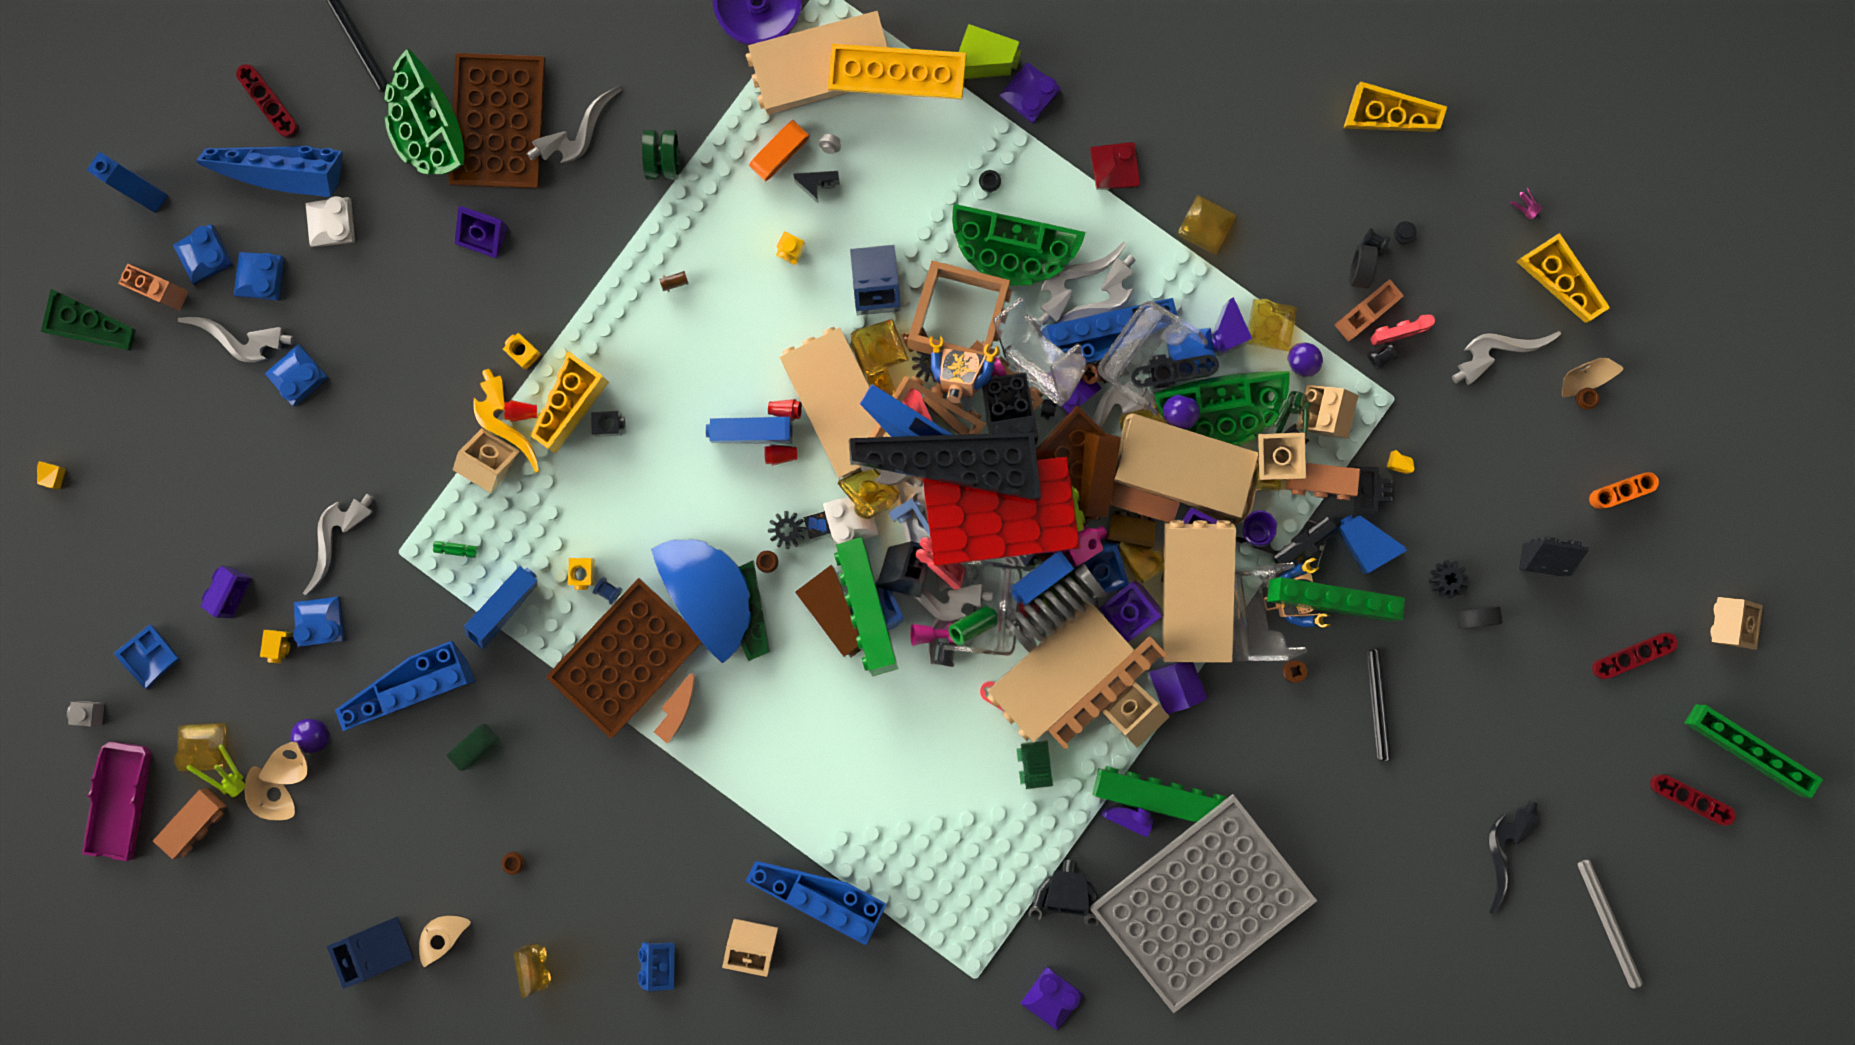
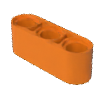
M791 120L751 160L749 167L765 182L768 181L808 141L810 135L794 120Z
M1650 472L1638 474L1594 490L1590 494L1589 501L1596 509L1609 508L1655 491L1659 485V480L1655 474ZM1643 478L1648 481L1646 489L1641 484ZM1622 485L1627 488L1626 496L1621 494L1620 489ZM1601 493L1606 496L1605 504L1600 502L1599 496Z

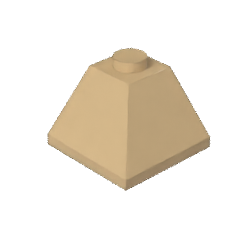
M1305 433L1258 434L1260 480L1306 478Z

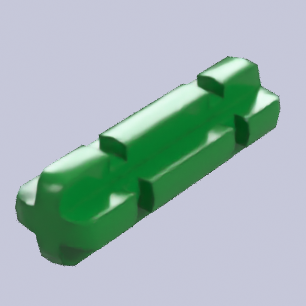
M434 541L433 552L462 557L466 555V557L476 558L478 547Z

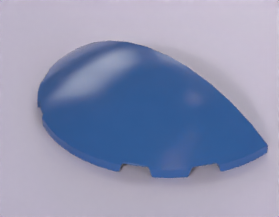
M675 539L652 548L651 551L658 572L681 615L707 649L721 663H724L741 646L742 643L740 641L745 631L748 630L751 620L748 601L750 591L742 571L723 550H717L705 541Z

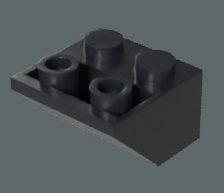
M910 541L888 547L876 587L921 598L929 566L916 557V552L919 549H923L920 543Z

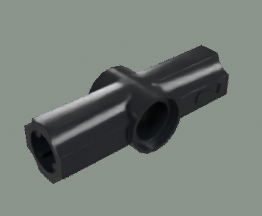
M1324 517L1310 529L1300 532L1290 540L1291 543L1272 556L1275 564L1285 572L1300 560L1308 558L1320 549V545L1338 533L1336 525L1328 517Z

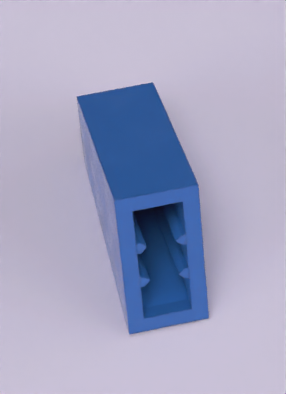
M1351 514L1340 520L1341 525L1337 527L1340 536L1363 574L1370 573L1407 551L1402 544L1360 515L1353 517Z
M1058 551L1010 587L1012 589L1011 595L1018 604L1026 605L1074 568L1063 553Z

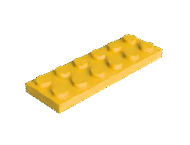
M832 44L828 90L963 100L967 54L963 52Z

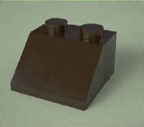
M1116 510L1115 514H1110L1107 538H1105V541L1148 550L1152 549L1155 545L1156 522L1151 521V517L1138 515V518L1129 517L1128 512Z

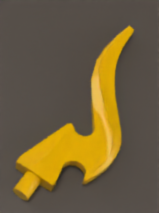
M491 369L484 370L482 373L486 381L480 383L486 393L487 399L483 402H478L474 398V413L478 423L484 429L517 446L526 455L535 473L539 472L537 459L529 441L521 433L494 417L495 412L504 411L503 381L501 376L494 377Z

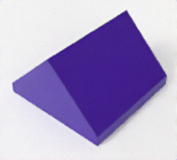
M459 206L455 244L497 258L508 226L500 219Z
M1175 662L1149 672L1161 707L1167 714L1192 707L1207 699L1194 662Z

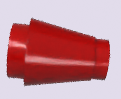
M796 399L769 401L768 415L790 417L792 421L801 418L802 403Z
M514 400L505 402V420L515 422L537 418V405Z
M776 444L765 446V464L774 466L797 460V447Z

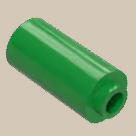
M984 606L951 624L948 628L949 635L955 644L962 645L995 627L998 615L994 609Z

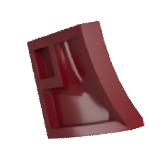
M1134 142L1090 147L1096 190L1127 189L1140 186Z

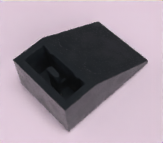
M1026 372L991 378L982 387L988 433L1034 432L1035 445H1037L1038 432Z
M1554 537L1531 539V542L1523 543L1519 570L1561 577L1571 576L1589 551V547L1581 546L1582 542L1568 540L1567 542L1561 541L1559 543V539Z

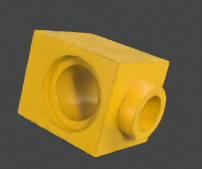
M519 333L511 335L505 341L506 346L503 350L525 370L541 356V353ZM519 345H525V352L522 355L516 354V348Z
M569 558L568 585L574 586V590H588V586H594L595 559ZM580 568H584L587 572L586 578L582 581L576 575Z

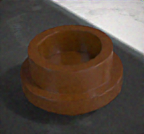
M1583 388L1576 395V403L1581 409L1591 410L1598 405L1599 395L1593 388Z
M763 551L756 558L758 569L764 573H771L778 567L779 559L772 551Z
M509 852L503 857L501 865L507 874L515 875L523 870L525 861L520 853Z

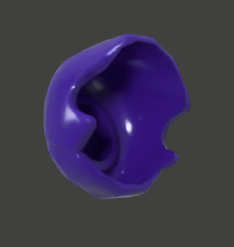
M1303 342L1297 343L1290 348L1287 361L1295 374L1302 377H1312L1321 370L1323 356L1319 348L1314 344Z
M1175 395L1165 403L1163 417L1169 425L1187 430L1194 427L1198 421L1200 408L1192 398Z
M1254 511L1244 520L1242 536L1248 544L1254 547H1265L1276 536L1277 522L1272 514L1266 511Z
M303 719L294 725L291 730L290 740L291 742L298 743L304 753H316L327 744L329 731L321 721Z

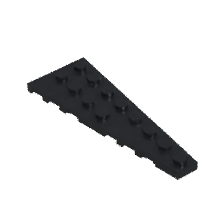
M1034 432L849 439L850 464L1039 501L1041 498Z

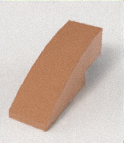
M1389 279L1334 325L1349 342L1404 297V295Z
M1113 483L1110 505L1168 523L1175 520L1180 502Z
M694 673L688 675L661 708L668 715L655 729L654 733L667 744L675 737L688 714L695 691L696 675Z

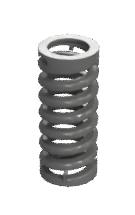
M1084 563L1073 570V574L1080 586L1069 575H1065L1063 578L1071 595L1060 583H1054L1053 587L1062 603L1050 590H1045L1044 596L1052 610L1040 597L1034 598V603L1042 617L1031 605L1026 604L1024 606V610L1033 625L1019 611L1014 614L1016 620H1005L1013 634L1029 653L1037 647L1035 638L1040 642H1045L1047 640L1045 631L1050 635H1055L1057 632L1055 624L1060 628L1066 626L1064 616L1073 621L1076 619L1074 609L1079 613L1086 612L1083 600L1089 606H1094L1096 604L1095 599L1098 597L1103 599L1107 596V593ZM1020 625L1021 628H1022V630H1023V632H1021V631L1017 628V626Z

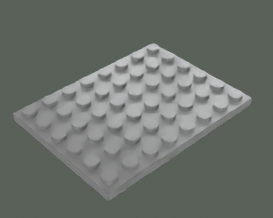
M1232 794L1094 902L1089 908L1171 1011L1175 1013L1312 906L1317 900Z

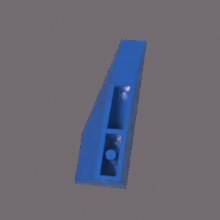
M310 146L205 148L196 161L197 164L219 174L259 187L288 193L331 197L339 185L343 153L331 148L320 149Z
M1169 298L1047 325L1040 330L1047 356L1055 369L1059 370L1099 361L1178 320L1174 299Z
M871 384L859 403L891 437L953 435Z
M449 641L407 658L335 711L342 731L469 685L474 683L475 679L467 659L453 641Z
M755 861L745 881L864 945L870 942L887 903L847 882L760 861Z

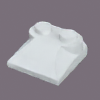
M334 196L328 200L306 203L310 247L355 243L352 204L349 197L341 198Z
M867 492L823 504L835 547L836 544L862 537L867 539L879 535Z

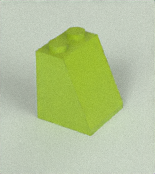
M968 24L959 52L967 54L964 79L1010 75L1012 69H1017L1021 58L1022 50L1018 49L1019 41Z

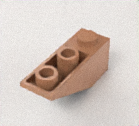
M127 264L118 283L178 311L181 310L189 293L188 290L130 264Z

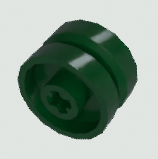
M656 130L643 131L642 164L646 180H658L661 175V168L666 180H677L679 178L680 148L676 130H664L661 134V143Z

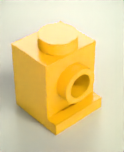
M784 231L776 246L778 250L776 256L796 266L806 248L805 241Z
M264 630L260 657L268 658L267 662L281 663L282 659H285V656L289 653L290 642H288V637H293V633Z

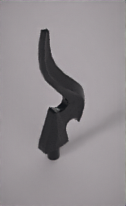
M1530 800L1525 810L1517 809L1514 822L1507 823L1505 820L1506 815L1502 814L1490 829L1488 841L1495 865L1497 888L1489 913L1494 914L1497 911L1509 887L1510 873L1505 841L1512 839L1515 844H1519L1540 819V817L1534 815L1538 804Z

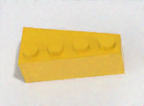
M1360 82L1356 86L1343 129L1436 132L1441 129L1447 106Z
M1560 233L1516 261L1584 323L1591 321L1610 308Z
M569 351L566 353V360L562 369H559L556 376V383L549 392L546 406L542 409L531 434V437L555 454L609 383L606 378Z

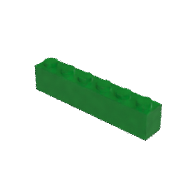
M860 537L836 544L838 552L834 553L837 566L841 565L843 573L839 575L843 587L847 586L848 594H845L848 607L853 608L854 615H850L854 629L858 628L860 636H856L859 649L864 650L865 657L862 658L865 671L869 670L872 677L898 670L897 660L863 538Z
M1280 577L1269 579L1267 602L1391 622L1403 620L1405 598Z
M1695 704L1684 724L1800 797L1812 799L1823 781L1821 777L1707 705Z
M1105 766V770L1098 768L1092 795L1095 797L1193 822H1198L1227 799L1226 796L1215 793L1213 797L1206 796V791L1192 788V792L1183 790V785L1172 782L1170 786L1163 785L1162 780L1149 777L1148 781L1140 779V774L1127 771V775L1118 773V768Z

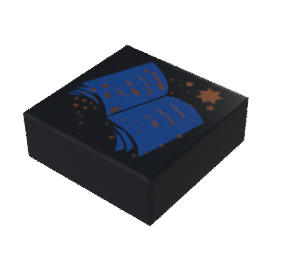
M825 511L803 517L809 539L831 533Z

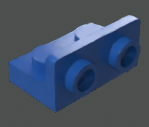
M642 942L638 952L639 961L641 962V971L638 973L639 985L646 991L674 990L675 943L650 944Z

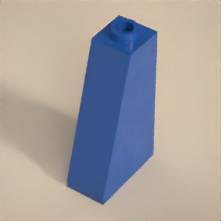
M100 151L87 168V171L154 213L158 211L168 197L165 192Z
M790 417L710 418V424H706V438H709L711 443L792 444L793 421Z
M519 566L464 625L466 637L484 650L536 588V574L529 568L523 569Z

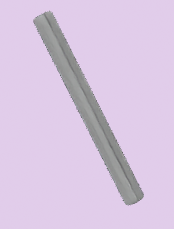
M1590 860L1580 861L1578 863L1579 870L1627 982L1633 989L1641 987L1643 982Z

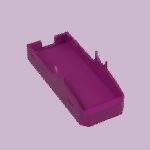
M113 741L101 747L93 777L89 778L91 780V788L86 797L90 798L91 804L82 850L83 855L106 856L122 861L134 859L152 752L148 746Z

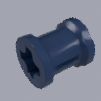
M604 576L593 590V594H599L608 600L610 605L616 602L622 592L621 587H615Z

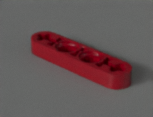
M248 64L239 66L236 71L238 81L275 130L285 138L295 137L299 130L297 122L259 72ZM246 71L250 73V76L255 81V83L252 84L248 79L245 78L246 76L244 73ZM260 87L266 89V95L263 98H257L255 95L256 90ZM276 104L279 106V112L272 116L268 110L271 105ZM283 118L290 125L291 130L288 132L284 130L285 127L279 120Z
M1671 633L1657 634L1596 660L1592 665V672L1600 679L1612 678L1673 652L1677 648V639ZM1664 639L1670 640L1667 647H1655V645L1663 643ZM1643 645L1650 648V655L1647 658H1643L1639 652ZM1622 654H1626L1630 658V662L1626 667L1621 666L1619 663V657ZM1601 664H1613L1615 666L1606 669V674L1599 672V669L1602 668Z
M1656 774L1650 781V787L1656 794L1716 824L1728 826L1735 820L1736 815L1733 808L1670 776ZM1664 780V784L1673 788L1671 791L1665 788L1660 789L1658 781ZM1681 788L1686 789L1688 792V797L1684 801H1680L1677 797V792ZM1704 798L1708 802V808L1705 811H1700L1697 804L1700 799ZM1714 809L1722 812L1725 811V814L1728 815L1727 818L1723 819L1720 815L1713 813Z

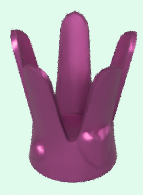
M1528 187L1527 190L1532 200L1524 192H1520V197L1528 209L1515 201L1510 202L1514 207L1523 212L1529 220L1535 216L1541 219L1538 213L1543 208L1540 204L1536 203Z

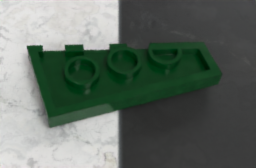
M51 289L41 332L131 351L136 329Z
M754 560L739 566L750 591L748 601L751 620L748 630L745 631L740 641L748 661L770 652Z

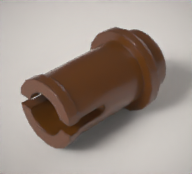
M685 271L667 277L663 275V278L659 279L663 292H670V289L689 284Z

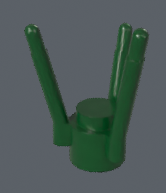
M1298 391L1290 392L1284 407L1274 423L1275 427L1279 425L1276 433H1282L1290 413L1300 414L1303 411V433H1305V436L1307 435L1308 414L1311 403L1306 402L1307 396L1304 393Z

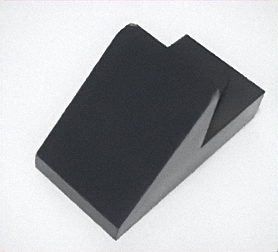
M838 171L793 173L795 183L817 203H819L818 186H822L824 189H831L835 185H840Z

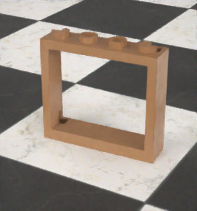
M932 260L908 336L907 349L930 355L933 352V347L929 342L930 338L921 336V332L938 277L999 292L984 347L987 344H991L989 353L993 354L995 352V349L992 348L993 342H998L1001 333L998 325L999 322H1004L1007 309H1003L1005 302H1010L1012 290L1009 289L1010 280ZM933 339L934 345L940 344L941 341ZM944 342L940 348L941 352L945 348L985 355L984 347L981 352Z
M976 340L969 349L982 352L985 341L980 343ZM1000 356L998 358L1007 375L1019 374L1018 371L1013 373L1008 368L1010 364L1003 357ZM937 383L934 388L941 391V384ZM1033 386L1032 388L1029 387L1031 400L1033 401V411L1035 412L1044 400L1041 398L1043 394ZM927 396L922 399L925 405L958 435L969 433L970 430L945 407Z
M914 375L911 379L904 376L893 395L895 399L903 403L911 388L917 390L974 424L968 434H980L986 423L980 420L982 417L980 414L971 409L969 413L962 410L963 404L947 401L942 398L943 392L934 387L931 390L923 386L925 382ZM877 423L869 437H883L886 431ZM915 477V478H917L918 480H920V481L923 482L922 478H920V477Z

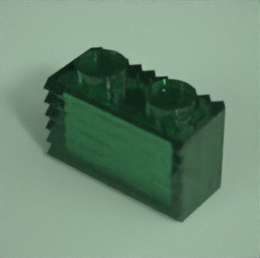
M479 725L446 756L459 771L467 770L473 763H476V760H479V757L486 754V751H489L492 745H496V742H499V738L488 725Z
M1048 740L1020 743V748H1016L1017 761L1022 762L1023 771H1019L1020 785L1025 784V789L1053 786Z

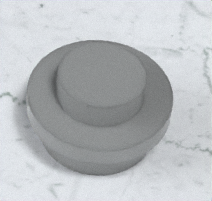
M825 134L819 141V146L825 153L834 154L841 149L840 139L835 135Z

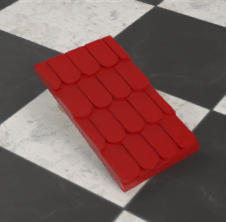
M1068 458L1037 460L1041 492L1039 501L922 478L934 566L1081 549Z

